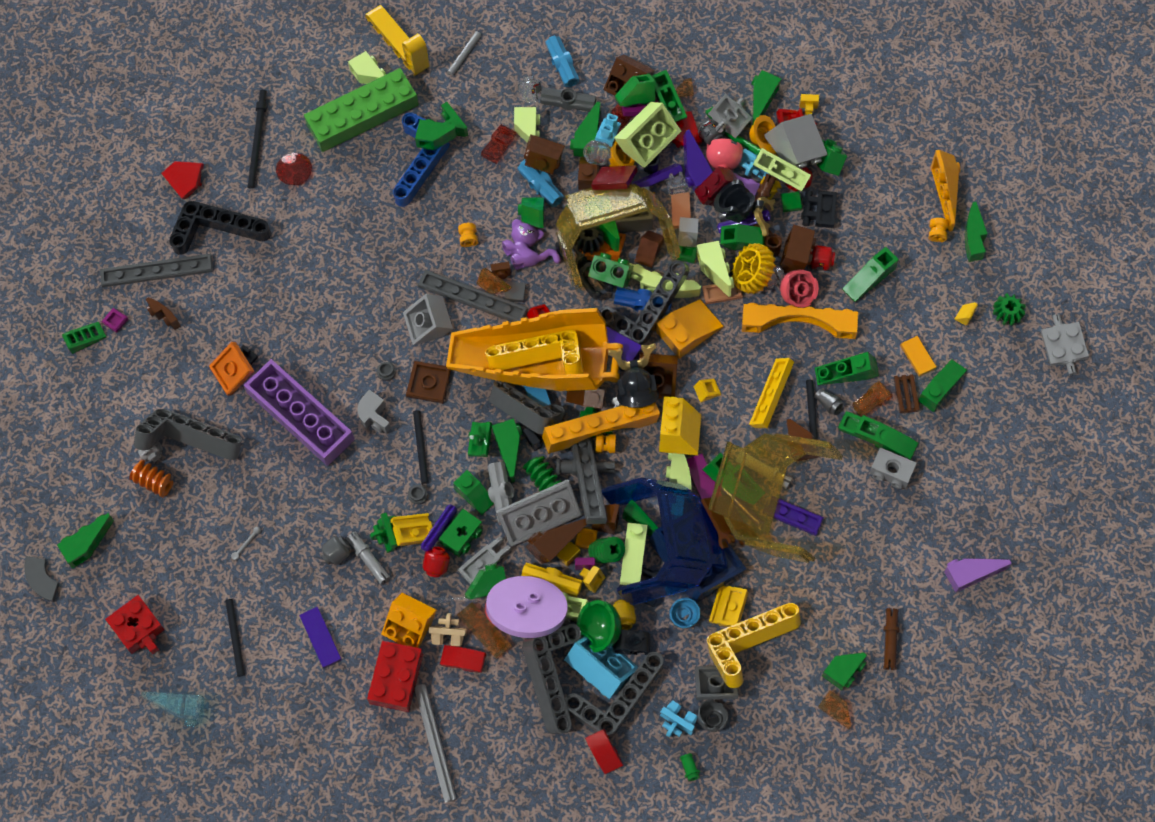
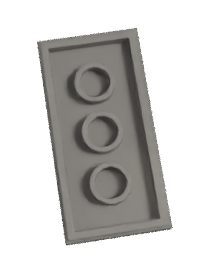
M568 479L496 511L510 547L528 540L535 532L553 529L582 516Z

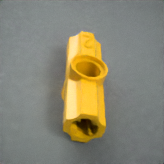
M527 562L521 576H531L546 580L559 588L561 592L576 598L580 593L583 580L564 575L558 569L551 567L545 569Z

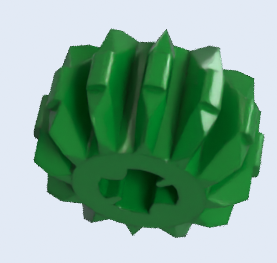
M1008 293L1004 297L999 296L993 305V315H997L996 321L1002 319L1003 325L1009 321L1010 326L1014 325L1015 322L1019 323L1025 315L1024 310L1026 308V304H1021L1022 298L1016 299L1015 294L1010 297Z

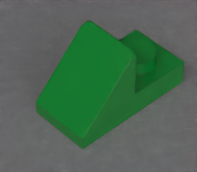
M448 102L441 105L443 120L456 125L457 136H468L467 126Z

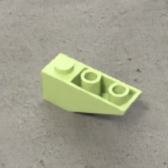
M719 241L698 244L697 258L701 271L728 297L731 296V288H734L733 278L728 275L730 268L728 262L724 261L726 258L724 247H720Z

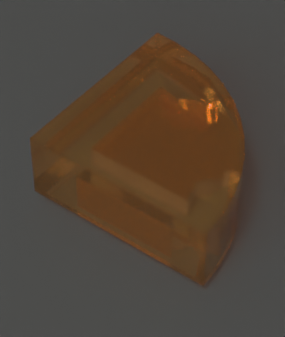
M692 78L685 79L677 87L678 97L694 96Z

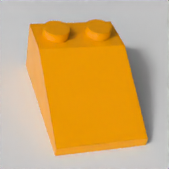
M699 299L669 313L656 323V332L680 359L724 326Z

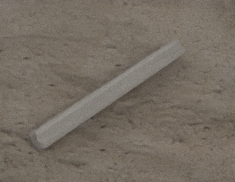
M417 685L415 693L444 801L449 803L456 799L430 698L426 685Z

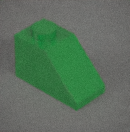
M544 197L522 198L521 204H518V215H521L522 222L543 228Z
M468 470L453 482L454 490L481 516L494 505L489 498L488 491Z
M497 563L485 565V569L479 570L467 589L465 598L471 600L487 596L497 583L506 579L504 567L497 566Z

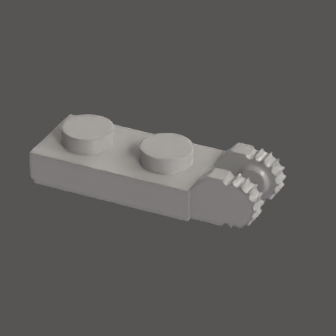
M498 537L489 545L487 544L458 568V572L470 585L479 570L485 569V565L500 562L512 550L507 545L497 554L494 552V549L502 544V537Z

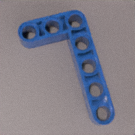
M406 113L402 117L404 132L415 138L419 120L426 119L414 113ZM450 141L436 150L421 149L393 190L394 200L398 206L405 207L412 201L449 148Z

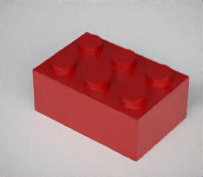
M382 641L367 697L369 704L409 712L424 655L421 648Z

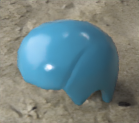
M690 598L676 600L669 610L670 619L674 625L680 628H690L700 619V607L696 601ZM689 614L686 620H681V618Z

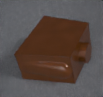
M530 134L524 154L525 166L553 175L554 171L560 166L565 145Z

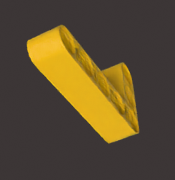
M382 5L365 14L367 21L374 25L372 27L378 34L384 37L382 39L388 46L394 49L393 52L397 57H401L404 61L403 64L414 73L413 76L430 67L426 43L418 33L409 38Z
M574 330L491 346L485 351L490 370H505L562 358L566 375L583 374L584 372L581 347L577 333Z
M788 603L708 636L707 644L710 657L728 687L738 688L744 681L741 665L735 653L795 630L800 626V612L796 604Z

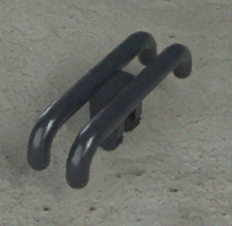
M570 233L568 235V242L577 254L575 263L564 250L561 241L556 242V250L593 299L599 300L601 292L596 291L586 279L592 262L587 260L586 255L582 251L577 252L576 247L573 246V234ZM597 280L605 291H613L614 285Z

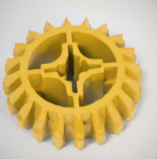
M749 243L748 246H744L743 251H739L738 257H735V263L732 264L734 267L731 270L733 273L731 277L733 278L734 285L740 291L748 294H757L759 291H763L765 286L768 287V282L772 280L771 276L775 273L773 271L776 267L774 264L776 260L773 257L774 253L767 246L759 243Z

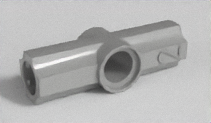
M505 462L491 463L487 466L491 483L488 495L495 504L496 511L512 504V498L514 497V488L508 482Z

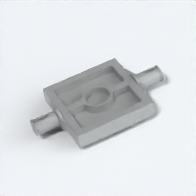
M725 93L712 108L708 115L719 123L716 126V131L720 128L718 132L721 133L725 129L734 138L740 134L752 119L743 108V105L746 103L745 100L741 102L743 98L736 102Z
M1055 314L1052 316L1055 326L1041 329L1050 366L1066 365L1069 376L1072 373L1076 375L1077 372L1074 364L1089 358L1079 322L1062 324L1060 314H1057V316Z

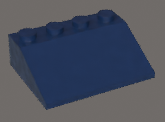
M702 506L656 529L649 539L650 544L684 592L696 603L710 596L720 587L746 571V567L729 544V547L725 549L719 546L718 532Z

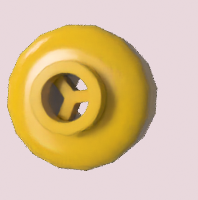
M625 600L615 601L613 606L621 617L622 630L631 629L636 623L633 604Z

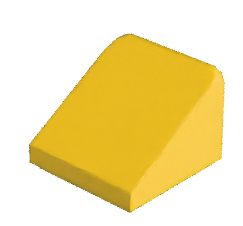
M977 303L962 305L955 320L968 325L976 311Z
M715 379L699 380L693 386L700 403L721 396Z
M569 542L556 556L568 566L581 554V549L572 542Z

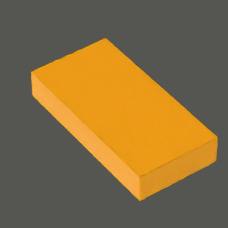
M918 336L900 344L919 377L936 369V365Z

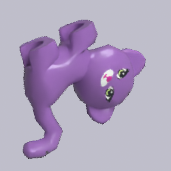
M515 219L512 222L511 237L514 243L511 240L502 242L505 254L507 256L512 255L511 263L515 270L535 266L548 256H552L554 262L558 264L561 261V257L556 250L547 249L538 255L529 248L536 241L543 238L544 232L536 229L533 225L523 223L519 219Z

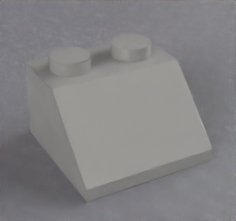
M425 294L403 312L413 345L443 337L453 329L443 296Z

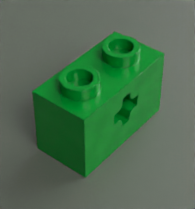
M462 509L439 538L440 544L458 557L462 553L465 555L470 550V543L473 539H478L483 532L482 521L465 509ZM466 531V536H459V533H464Z

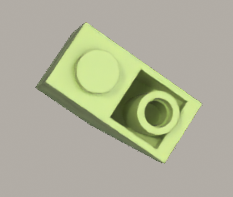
M366 51L348 61L350 71L359 83L368 84L386 75L385 71L377 66L378 63L374 56H370Z
M514 107L515 132L527 143L530 134L540 137V130H536L537 125H540V114H537L536 107Z

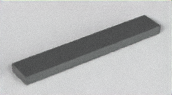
M210 253L100 269L101 286L103 288L213 272L212 254Z
M428 270L424 271L418 283V287L510 322L521 321V318H525L528 307Z
M590 437L571 447L586 524H606L607 516Z

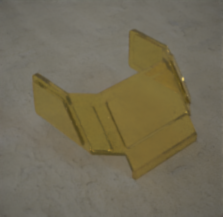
M630 183L628 189L592 190V188L564 196L568 203L557 220L556 227L558 232H556L571 285L572 287L575 286L576 290L582 288L583 285L572 248L584 229L648 211L658 217L671 261L680 258L679 254H681L671 218L662 202L659 201L653 192Z
M764 433L744 448L727 441L708 509L724 516L735 539L744 542V545L775 557L809 563V561L814 562L815 557L804 548L774 542L769 534L787 466L805 454L842 460L843 455L830 442L777 433L775 435Z

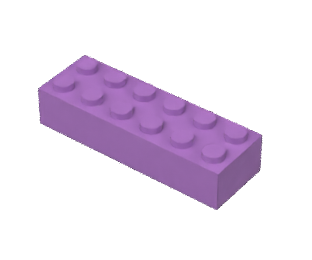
M272 359L244 384L247 394L326 466L332 463L355 440L352 431Z

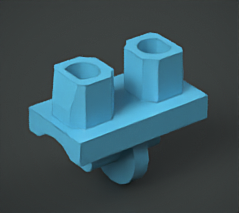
M608 114L603 119L594 142H600L603 146H613L614 137L618 134L621 123L617 122L618 116Z
M744 149L739 165L746 169L745 175L749 177L753 173L763 179L766 176V172L753 165L758 155Z
M673 700L666 708L663 707L660 711V716L672 723L671 725L665 721L662 725L668 730L666 736L670 738L674 733L680 737L682 731L677 729V727L692 735L697 715L688 711L684 719L677 715L682 706Z

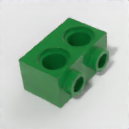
M602 252L600 255H594L588 277L618 287H628L634 267L629 265L628 260L618 258L617 261L611 259L612 255ZM602 261L606 264V270L604 272H602L599 268V265ZM619 267H621L624 270V274L621 278L617 275V269Z

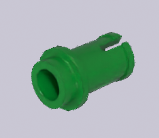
M692 753L680 757L686 773L684 777L689 782L700 778V770H697Z

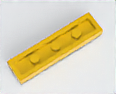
M775 359L750 420V426L754 428H768L794 364L792 359Z

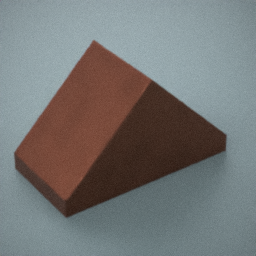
M648 230L641 237L634 262L652 268L665 236Z

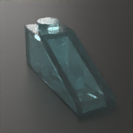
M157 692L141 693V696L146 701L179 721L184 722L185 726L195 727L197 723H203L206 699L202 695Z

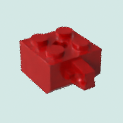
M139 595L105 619L131 654L145 647L148 648L152 655L159 651L153 641L165 629Z

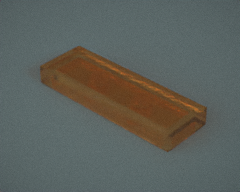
M473 602L457 614V617L496 660L512 647Z

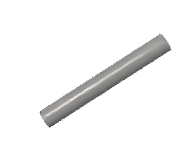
M476 31L447 71L448 74L453 76L481 37L479 32Z

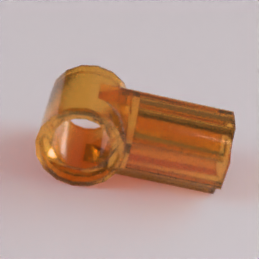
M877 381L867 390V393L853 402L852 406L860 416H865L877 406H882L884 401H889L893 395L881 381Z

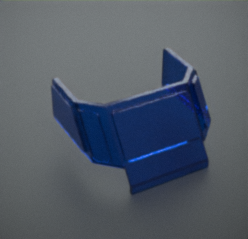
M641 477L608 486L601 490L602 495L610 504H618L619 506L628 504L631 499L636 502L654 496L658 498L668 559L655 578L617 588V593L626 602L635 605L688 591L700 585L712 565L721 566L723 569L727 568L724 549L719 546L718 532L701 502L702 499L692 493L690 489L678 483Z

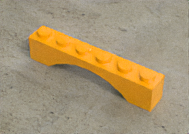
M748 303L743 305L742 332L761 333L777 324L804 322L819 326L836 338L856 339L858 312L851 309L797 308L792 305L782 307L775 304L758 305L757 303Z
M656 402L639 408H630L622 405L544 427L542 439L548 454L567 449L582 440L604 432L623 428H642L657 423L660 412Z

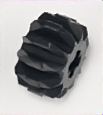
M593 223L590 226L586 224L583 227L578 226L573 233V246L576 247L577 252L583 251L584 254L589 252L592 255L594 251L599 252L600 248L603 247L604 234L600 231L599 227H594Z

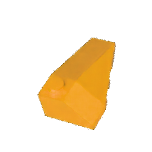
M936 150L930 168L944 217L948 221V231L951 232L953 231L956 219L958 180L961 169L954 155Z

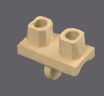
M447 613L446 619L439 618L438 624H444L446 627H429L431 641L434 645H443L444 635H451V646L461 647L464 636L467 635L466 628L451 627V625H459V620L452 619V613Z

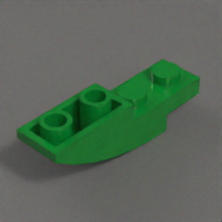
M847 411L838 426L839 431L870 442L879 449L883 448L909 460L912 459L919 445L917 441L881 422L864 415L860 417Z

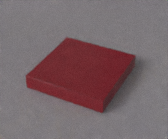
M637 166L601 167L591 184L592 190L628 189L637 173Z

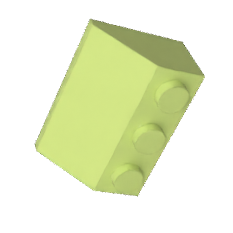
M650 102L614 139L624 153L642 167H646L681 130L663 103Z

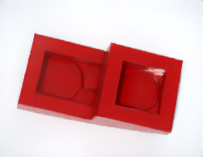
M444 645L440 665L459 668L468 672L482 673L486 653Z
M605 729L585 738L604 774L623 766L615 746L613 747Z

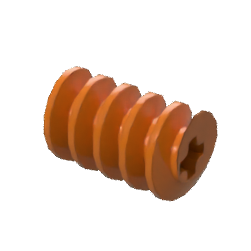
M143 459L134 466L129 476V480H133L135 484H139L141 487H146L147 490L152 491L154 494H159L162 498L167 496L174 484V481L170 480V473L164 476V470L158 472V467L152 468L151 463L145 465V460Z

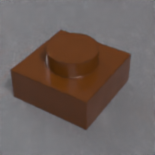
M509 261L490 264L492 278L505 279L511 275Z

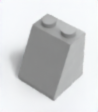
M812 114L781 122L764 135L781 159L799 169L805 168L809 163L816 165L822 162L823 157L828 155Z

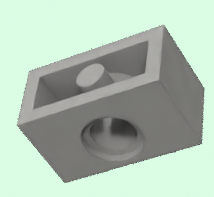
M880 448L869 474H872V477L878 481L886 480L891 482V485L895 488L906 489L917 463ZM892 467L896 469L897 472L891 473L888 471L887 468Z

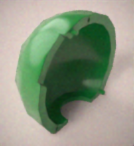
M595 600L585 604L578 615L577 626L581 630V635L587 637L592 642V645L589 647L593 652L608 650L616 643L621 634L622 627L621 617L613 605L606 601Z

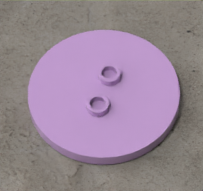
M517 576L497 583L490 590L486 600V612L490 621L501 631L522 638H537L549 635L562 626L567 615V600L559 588L546 580L531 576Z

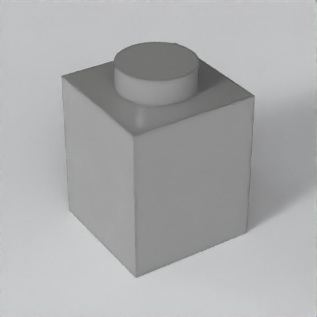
M680 217L678 246L696 247L699 219Z

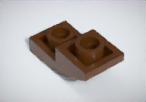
M148 297L146 299L149 305L146 309L152 317L155 315L158 320L163 319L168 327L171 325L174 330L181 327L177 318L167 307Z

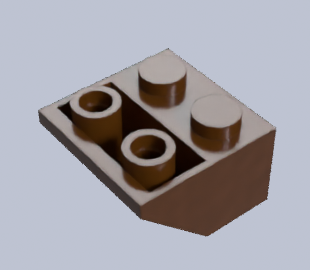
M625 54L616 57L603 90L615 96L632 76L644 74L652 76L655 70Z

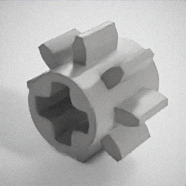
M158 441L149 450H138V453L146 462L151 460L156 462L161 458L160 454H162L163 447Z

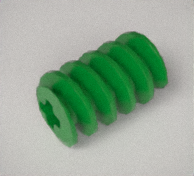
M544 456L535 457L523 466L526 474L530 476V480L535 482V487L539 488V492L562 482V480L555 482L558 477L557 474L550 475L554 469H546L549 466V462L542 463L545 459Z
M618 537L599 538L589 545L588 554L590 557L595 558L596 563L617 562L625 554V545Z

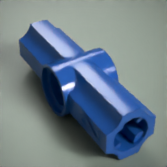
M617 287L614 304L631 307L637 312L638 310L642 311L653 293L647 289L634 291ZM659 297L656 300V306L658 308L663 305V299L661 297ZM672 303L665 313L666 315L670 313Z

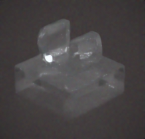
M679 172V176H673L671 173L669 178L665 179V185L670 195L688 192V185L682 172Z

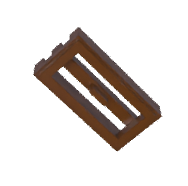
M914 375L894 376L900 414L919 412ZM907 380L910 381L914 408H911ZM899 381L903 383L907 409H904Z

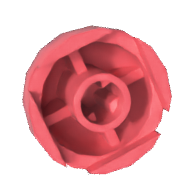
M731 139L712 140L711 144H707L706 148L708 164L713 169H716L718 166L730 168L731 170L737 168L743 157V146L738 142L737 145L731 143Z
M790 271L781 281L780 294L789 305L799 308L808 307L813 299H816L818 296V281L810 271Z

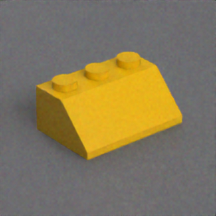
M664 396L659 452L698 455L701 414L684 398Z

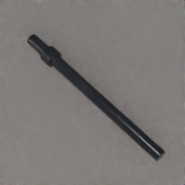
M260 90L259 101L256 103L257 116L247 188H255L264 112L267 110L266 90Z

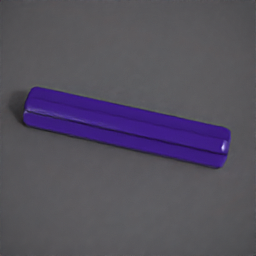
M768 210L762 211L765 222L770 221V212ZM751 214V216L740 223L732 220L718 223L717 228L721 234V226L734 224L752 226L758 224L754 214Z
M449 504L422 542V550H432L457 513L455 506Z

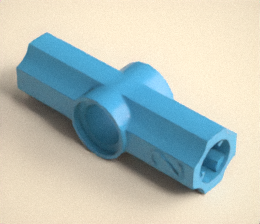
M559 36L549 37L545 44L551 55L552 64L556 67L555 71L559 73L565 87L575 86L579 83V77L573 67V60L569 51L566 52Z
M525 160L517 167L519 173L528 181L530 188H534L537 195L540 194L544 197V200L551 207H556L562 202L564 195L553 185L550 176L546 172L525 166Z

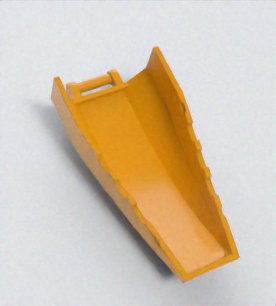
M598 308L559 310L540 314L539 317L521 318V321L511 323L506 321L497 326L486 325L481 328L451 333L446 367L447 369L482 378L555 391L597 390L605 381L618 382L617 379L620 378L618 373L619 365L614 357H612L611 372H606L608 350L622 348L623 351V345L608 342L606 321ZM566 330H574L577 333L581 347L583 374L566 375L562 358L505 370H490L485 351L491 346Z

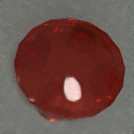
M301 153L285 155L276 166L278 179L287 185L300 186L304 184L312 172L311 161Z

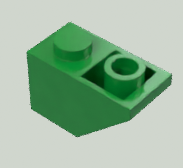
M650 74L632 76L615 95L616 101L620 107L648 104L655 101V80Z
M420 119L415 136L417 148L438 149L457 137L456 125L449 122L440 123L430 119Z
M831 139L822 140L828 155L823 157L822 162L818 163L817 166L824 172L839 176L847 155L842 151L843 148L837 146V142Z
M742 224L721 226L720 244L729 250H742L749 243L764 245L765 236H762L760 227Z
M856 653L835 656L823 672L822 677L841 691L845 686L849 688L855 680L853 677L855 672H861L866 666L867 662L864 660L867 654Z

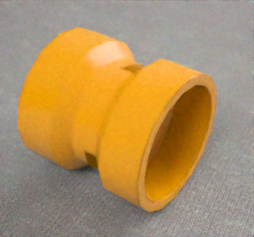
M944 218L931 219L929 224L931 231L929 232L928 239L933 242H945L947 240L946 230L948 229V221Z
M463 223L458 226V232L461 235L460 246H476L478 244V236L475 235L477 232L476 225L474 223Z
M603 434L596 435V453H602L603 451L615 453L616 434H610L609 436H604Z

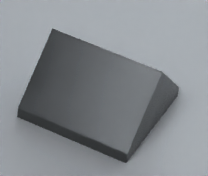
M695 666L696 700L738 699V689L730 688L725 684L716 666Z

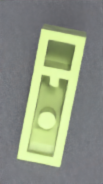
M761 148L753 163L755 167L800 191L803 190L811 176Z
M628 523L625 554L623 556L620 584L640 587L648 525Z

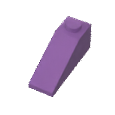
M955 559L947 564L944 573L954 591L958 592L1008 569L1012 563L1010 560L963 559L960 561Z

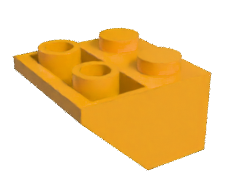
M401 593L391 603L381 635L401 645L419 648L429 627L432 625L437 610Z

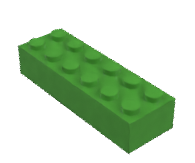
M401 68L304 114V118L318 146L324 152L418 106L419 103L417 94Z

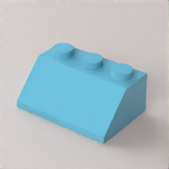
M584 636L575 642L564 660L572 669L579 672L587 682L594 685L602 695L611 699L626 685L638 666L624 654L614 653L613 646L608 650L593 652L589 647L592 645V642Z

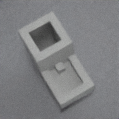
M371 390L366 392L358 404L360 421L366 429L371 425L377 432L383 431L387 434L391 429L390 422L379 415L386 407L385 401Z

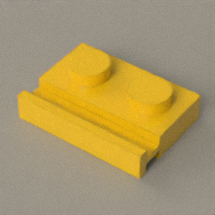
M429 513L398 516L390 520L393 523V532L398 546L422 544L432 529V523L428 518Z
M732 586L720 587L709 622L724 627L740 623L749 593L748 590Z

